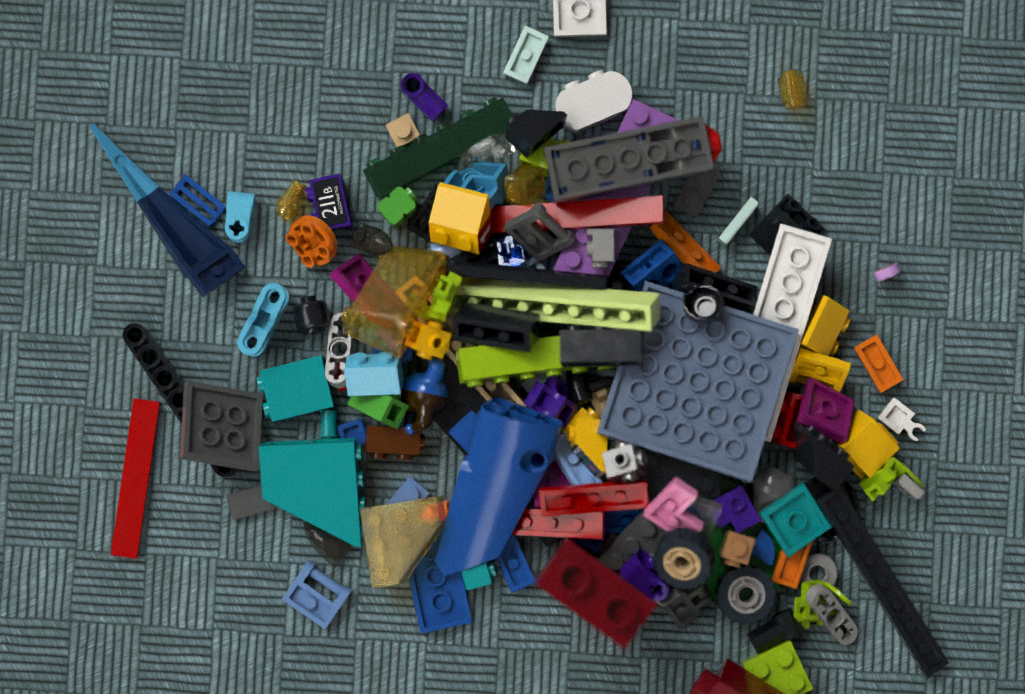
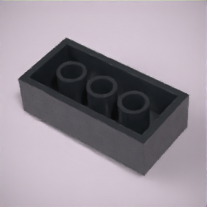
M642 449L647 457V465H645L647 474L638 476V480L647 479L649 502H652L675 477L698 491L697 498L720 497L718 472Z

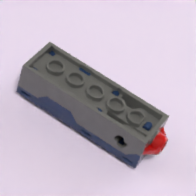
M703 116L544 147L554 204L709 174L714 169L713 164L722 152L719 133L704 123Z

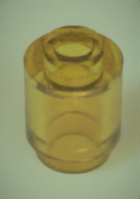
M797 69L782 72V77L777 80L782 104H785L786 110L806 106L808 96L803 73H797Z

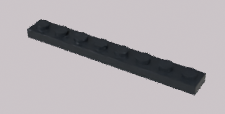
M839 486L836 491L830 489L817 498V504L924 677L929 678L949 664L842 488Z

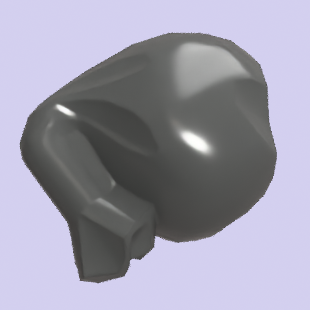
M770 466L758 471L750 485L751 502L761 520L759 522L762 523L765 522L759 515V512L798 486L794 477Z

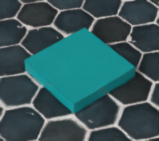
M803 483L759 512V515L788 558L832 528Z

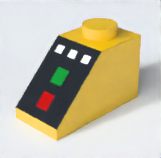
M576 417L567 426L566 440L570 441V450L578 457L582 464L594 477L600 478L606 473L602 453L607 451V437L597 434L601 419Z

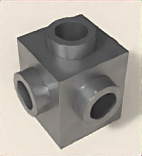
M629 442L619 443L615 446L616 449L602 453L607 478L612 481L630 483L639 479L638 476L647 474L645 467L647 465V457L644 450Z

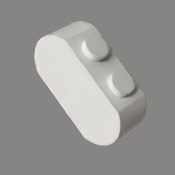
M599 70L590 74L587 81L579 83L578 80L566 84L564 86L565 90L561 91L558 95L555 105V111H564L567 114L564 129L572 133H579L626 113L631 103L632 89L628 80L623 75L614 71L604 73L603 70Z

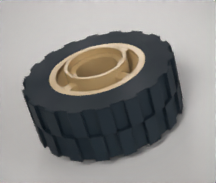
M687 527L674 528L672 531H667L659 540L653 556L654 569L658 572V576L665 580V583L668 585L671 584L675 588L684 589L696 588L699 584L706 582V579L709 577L715 562V550L712 548L711 541L709 542L704 534H700L699 531L691 530Z

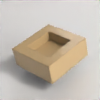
M409 113L385 125L397 149L421 138Z

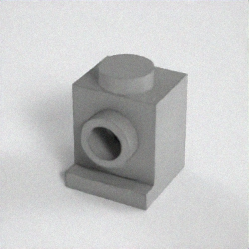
M587 229L586 237H592V241H587V257H592V268H608V263L614 262V229Z

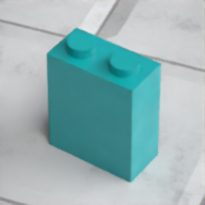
M322 355L259 370L260 377L256 379L260 393L265 392L267 402L263 403L266 418L271 417L272 422H278L335 408L330 383L325 376L326 367Z

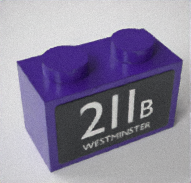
M340 173L309 180L310 187L306 188L308 202H314L316 211L311 213V216L324 221L332 231L351 228L352 222Z

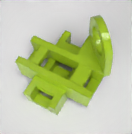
M451 271L448 277L441 274L439 283L434 289L431 306L409 300L404 302V309L421 318L445 323L461 287L462 277Z
M895 457L890 458L870 478L865 475L859 483L860 487L872 501L880 494L883 496L894 480L905 472L921 488L925 487L917 476Z
M820 579L802 582L801 597H797L794 600L793 616L806 629L810 628V622L814 621L819 626H823L816 614L810 611L811 607L806 602L807 591L816 584L825 586L833 593L837 600L843 601L848 606H851L853 603L827 581L824 582ZM819 595V596H818V599H819L818 602L821 603V604H822V603H826L825 601H823V599H822L821 596ZM837 609L831 610L828 616L836 615Z

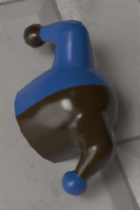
M433 356L432 360L421 357L428 361L427 371L412 373L404 380L400 394L402 396L401 401L409 405L407 410L417 413L416 422L407 424L405 427V432L408 435H413L415 431L429 428L435 413L442 410L446 405L448 389L443 381L445 363L438 357Z

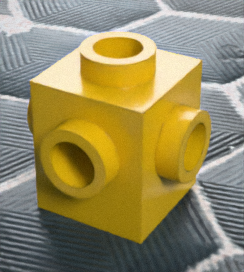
M413 320L404 345L418 350L416 355L425 359L432 360L433 356L443 359L444 354L450 347L451 333L443 330V324L429 320L428 324Z

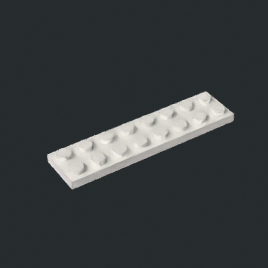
M780 223L753 315L799 329L764 440L771 442L832 241L830 237Z

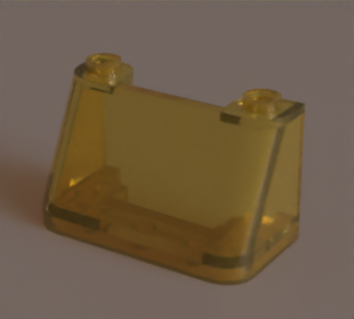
M390 245L387 249L383 248L379 254L378 264L351 307H346L342 314L341 321L344 322L343 333L401 358L406 350L403 339H406L408 334L411 335L413 332V323L433 290L437 287L441 274L448 277L446 269L449 263V255L436 250Z

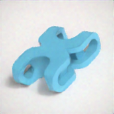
M269 283L262 289L253 307L252 314L247 319L237 340V346L242 353L258 357L265 352L275 332V328L290 301L289 292L280 284ZM279 292V300L276 303H271V295ZM252 337H256L257 344L254 348L250 349L248 342Z

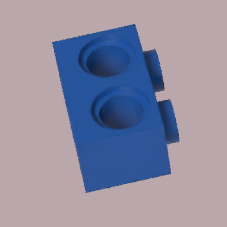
M660 239L620 273L632 291L642 292L645 281L668 287L683 265L676 254Z

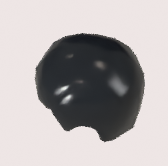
M695 285L688 293L683 295V311L687 318L695 324L708 325L715 322L723 313L724 299L717 289L709 285Z

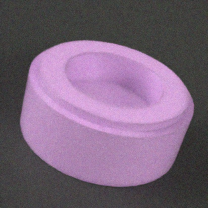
M898 262L874 271L873 274L876 281L880 282L899 274L901 269Z

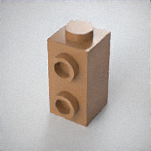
M725 530L718 556L723 557L722 563L737 568L740 567L741 563L747 565L755 539Z

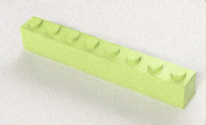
M462 277L461 287L449 312L456 314L461 305L466 302L539 313L540 321L645 331H652L661 318L660 293Z

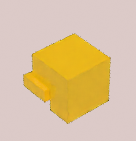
M859 409L852 415L848 440L844 444L833 440L839 447L850 454L848 460L855 465L852 471L860 479L865 475L870 478L900 449L897 445L899 442L884 425L877 423Z

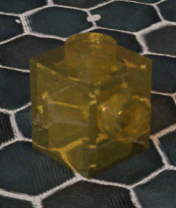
M519 166L504 178L506 201L508 203L530 206L544 195L543 169Z

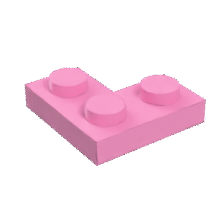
M677 477L645 508L643 514L644 517L665 531H672L678 527H687L700 532L704 523L685 510L697 498L698 491Z

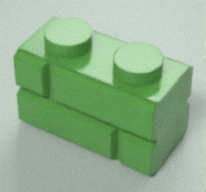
M398 186L389 194V198L385 197L377 204L380 214L393 229H398L406 222V218L410 219L417 213L416 204L419 201L409 187L404 190Z

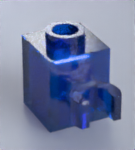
M506 233L501 238L494 240L499 265L531 268L527 251L516 239Z

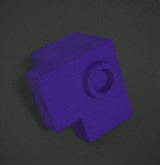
M548 377L544 384L536 381L523 403L532 410L560 420L563 423L562 428L564 429L578 408L568 398L569 385L557 377Z
M738 485L706 504L718 528L730 522L736 533H739L761 521L742 485Z

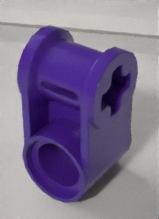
M638 550L620 568L622 577L650 599L656 601L665 599L669 592L668 586L670 585L658 576V572L654 569L655 564L652 556L644 550Z

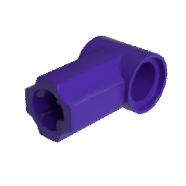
M409 73L403 77L401 81L403 95L409 98L433 122L445 111L448 105L424 82L419 74ZM411 79L416 80L420 84V89L417 92L411 93L405 88L406 82Z

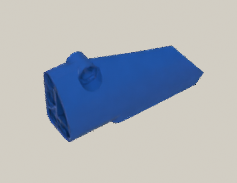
M492 398L482 404L469 453L463 459L435 559L436 565L444 576L485 563L501 555L545 472L556 460L557 453L555 449L563 425L560 420L503 398ZM537 453L543 455L545 462L538 459Z

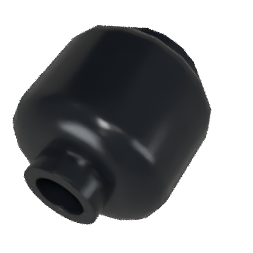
M316 295L300 298L301 303L293 308L296 328L299 331H304V335L325 332V327L330 324L327 303L323 300H317Z

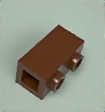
M366 426L365 452H370L371 458L386 459L388 453L397 454V459L413 460V455H419L420 450H424L425 434H421V430L415 431L413 435H408L403 427L396 429L385 426Z

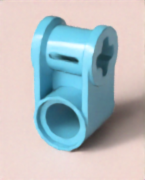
M228 191L225 232L229 239L235 243H243L250 237L256 195L253 193ZM237 224H240L242 229H244V231L239 232V236H236L232 231V228H236Z

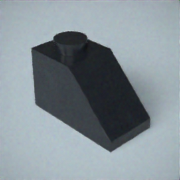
M526 109L522 114H515L509 119L506 124L505 138L528 158L564 128L567 114L564 111Z

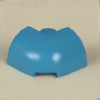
M473 162V167L460 172L457 170L451 172L444 183L489 194L491 211L495 204L503 205L506 198L509 182L507 164Z

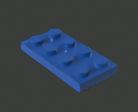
M446 520L398 530L420 634L472 623L461 571L444 576L435 563Z

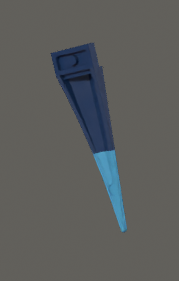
M91 123V131L185 279H189L202 297H205L243 271L245 265L229 245L172 199L95 124Z

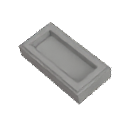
M901 474L893 482L909 499H919L925 493L906 474Z

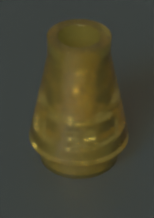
M292 180L290 186L275 204V214L288 221H294L295 217L299 216L306 186L301 182Z

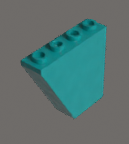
M357 437L262 442L259 445L262 499L355 547H361L364 539L368 538V525L363 523L362 513H366V498L361 497L360 487H364V471H359V461L363 459L362 445L357 444Z

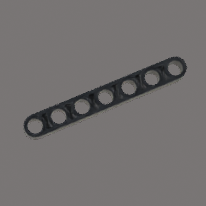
M137 323L127 325L122 333L124 342L182 424L183 407H177L174 399L177 394L184 393V381L145 326ZM135 328H139L142 331V338L137 343H133L130 339V333ZM149 350H154L157 353V360L153 364H147L145 361V354ZM165 371H169L172 375V382L167 386H163L160 383V375ZM210 464L214 472L221 477H231L238 471V469L232 468L230 472L224 473L218 465Z

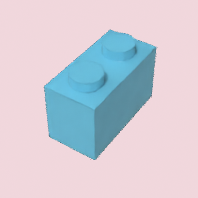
M381 352L379 354L355 353L348 355L344 366L348 396L401 394L404 376L400 353Z

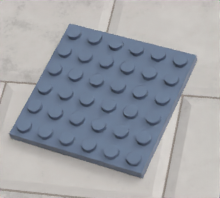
M645 281L642 292L660 293L661 318L652 331L641 330L643 366H618L597 434L621 442H629L637 447L751 483L799 329L724 306L723 313L715 322L708 325H697L689 320L683 311L684 293Z

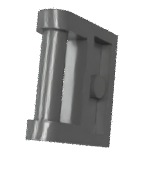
M540 202L533 205L529 211L507 221L504 228L538 262L569 247L576 238L570 230H565L546 212V207ZM540 220L558 238L554 239L536 221Z

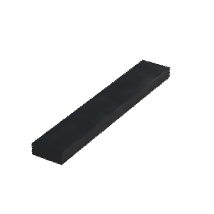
M454 260L447 264L446 274H449L451 271L460 276L606 289L608 286V276L601 274Z

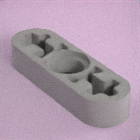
M344 312L335 314L329 324L325 376L330 385L335 388L346 386L344 366L348 355H353L356 326L351 316ZM345 321L348 326L343 327L344 337H341V331L338 326H341L342 322ZM341 344L347 346V351L344 355H334L336 346ZM336 363H339L340 370L344 375H340L339 379L336 380L333 375H336L338 373V366Z
M821 584L812 586L806 594L808 605L835 640L842 645L851 644L858 635V628L830 590ZM819 595L821 596V598L823 599V601L826 602V603H824L823 605L818 602V601H819V599H818V596H819ZM837 609L836 616L832 620H827L829 612ZM841 624L845 627V634L839 628Z

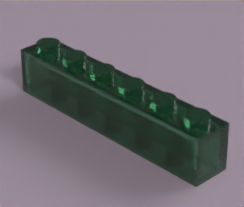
M496 97L491 98L482 104L484 108L476 112L470 109L459 115L460 120L451 124L450 121H447L436 127L437 132L429 136L424 133L412 140L414 144L406 148L403 145L394 148L389 152V157L383 160L378 157L366 163L367 168L363 172L378 201L389 196L398 186L404 188L505 136L507 131L506 124L513 115L504 98L499 100Z

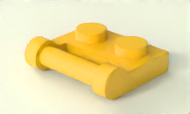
M800 348L789 382L805 384L811 377L840 392L849 373L851 363Z

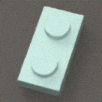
M525 26L503 75L527 85L549 36Z

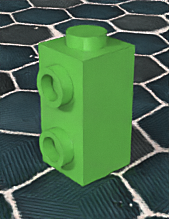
M399 394L351 396L347 404L398 429L409 405L400 401L402 396Z

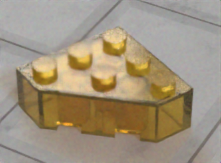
M444 495L360 509L372 588L398 585L407 581L413 569L433 544L435 538L444 529L447 518Z

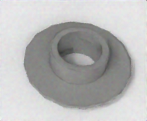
M822 553L809 554L799 582L800 587H802V582L812 581L809 572L812 567L818 565L823 568L825 573L822 581H827L834 587L838 579V568L835 562L828 555Z

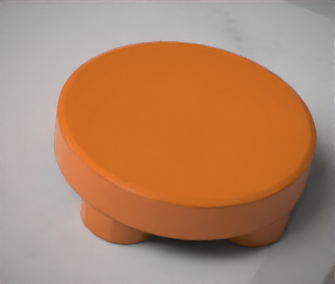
M305 215L298 218L291 225L289 232L285 236L286 242L293 247L295 252L301 257L303 265L308 268H312L314 265L322 266L327 264L335 257L338 250L337 240L331 228L324 221L314 216Z

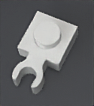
M892 398L877 417L879 421L897 435L904 429L908 437L913 441L919 440L912 434L915 427H918L923 432L926 431L923 425L911 421L915 413L896 398Z

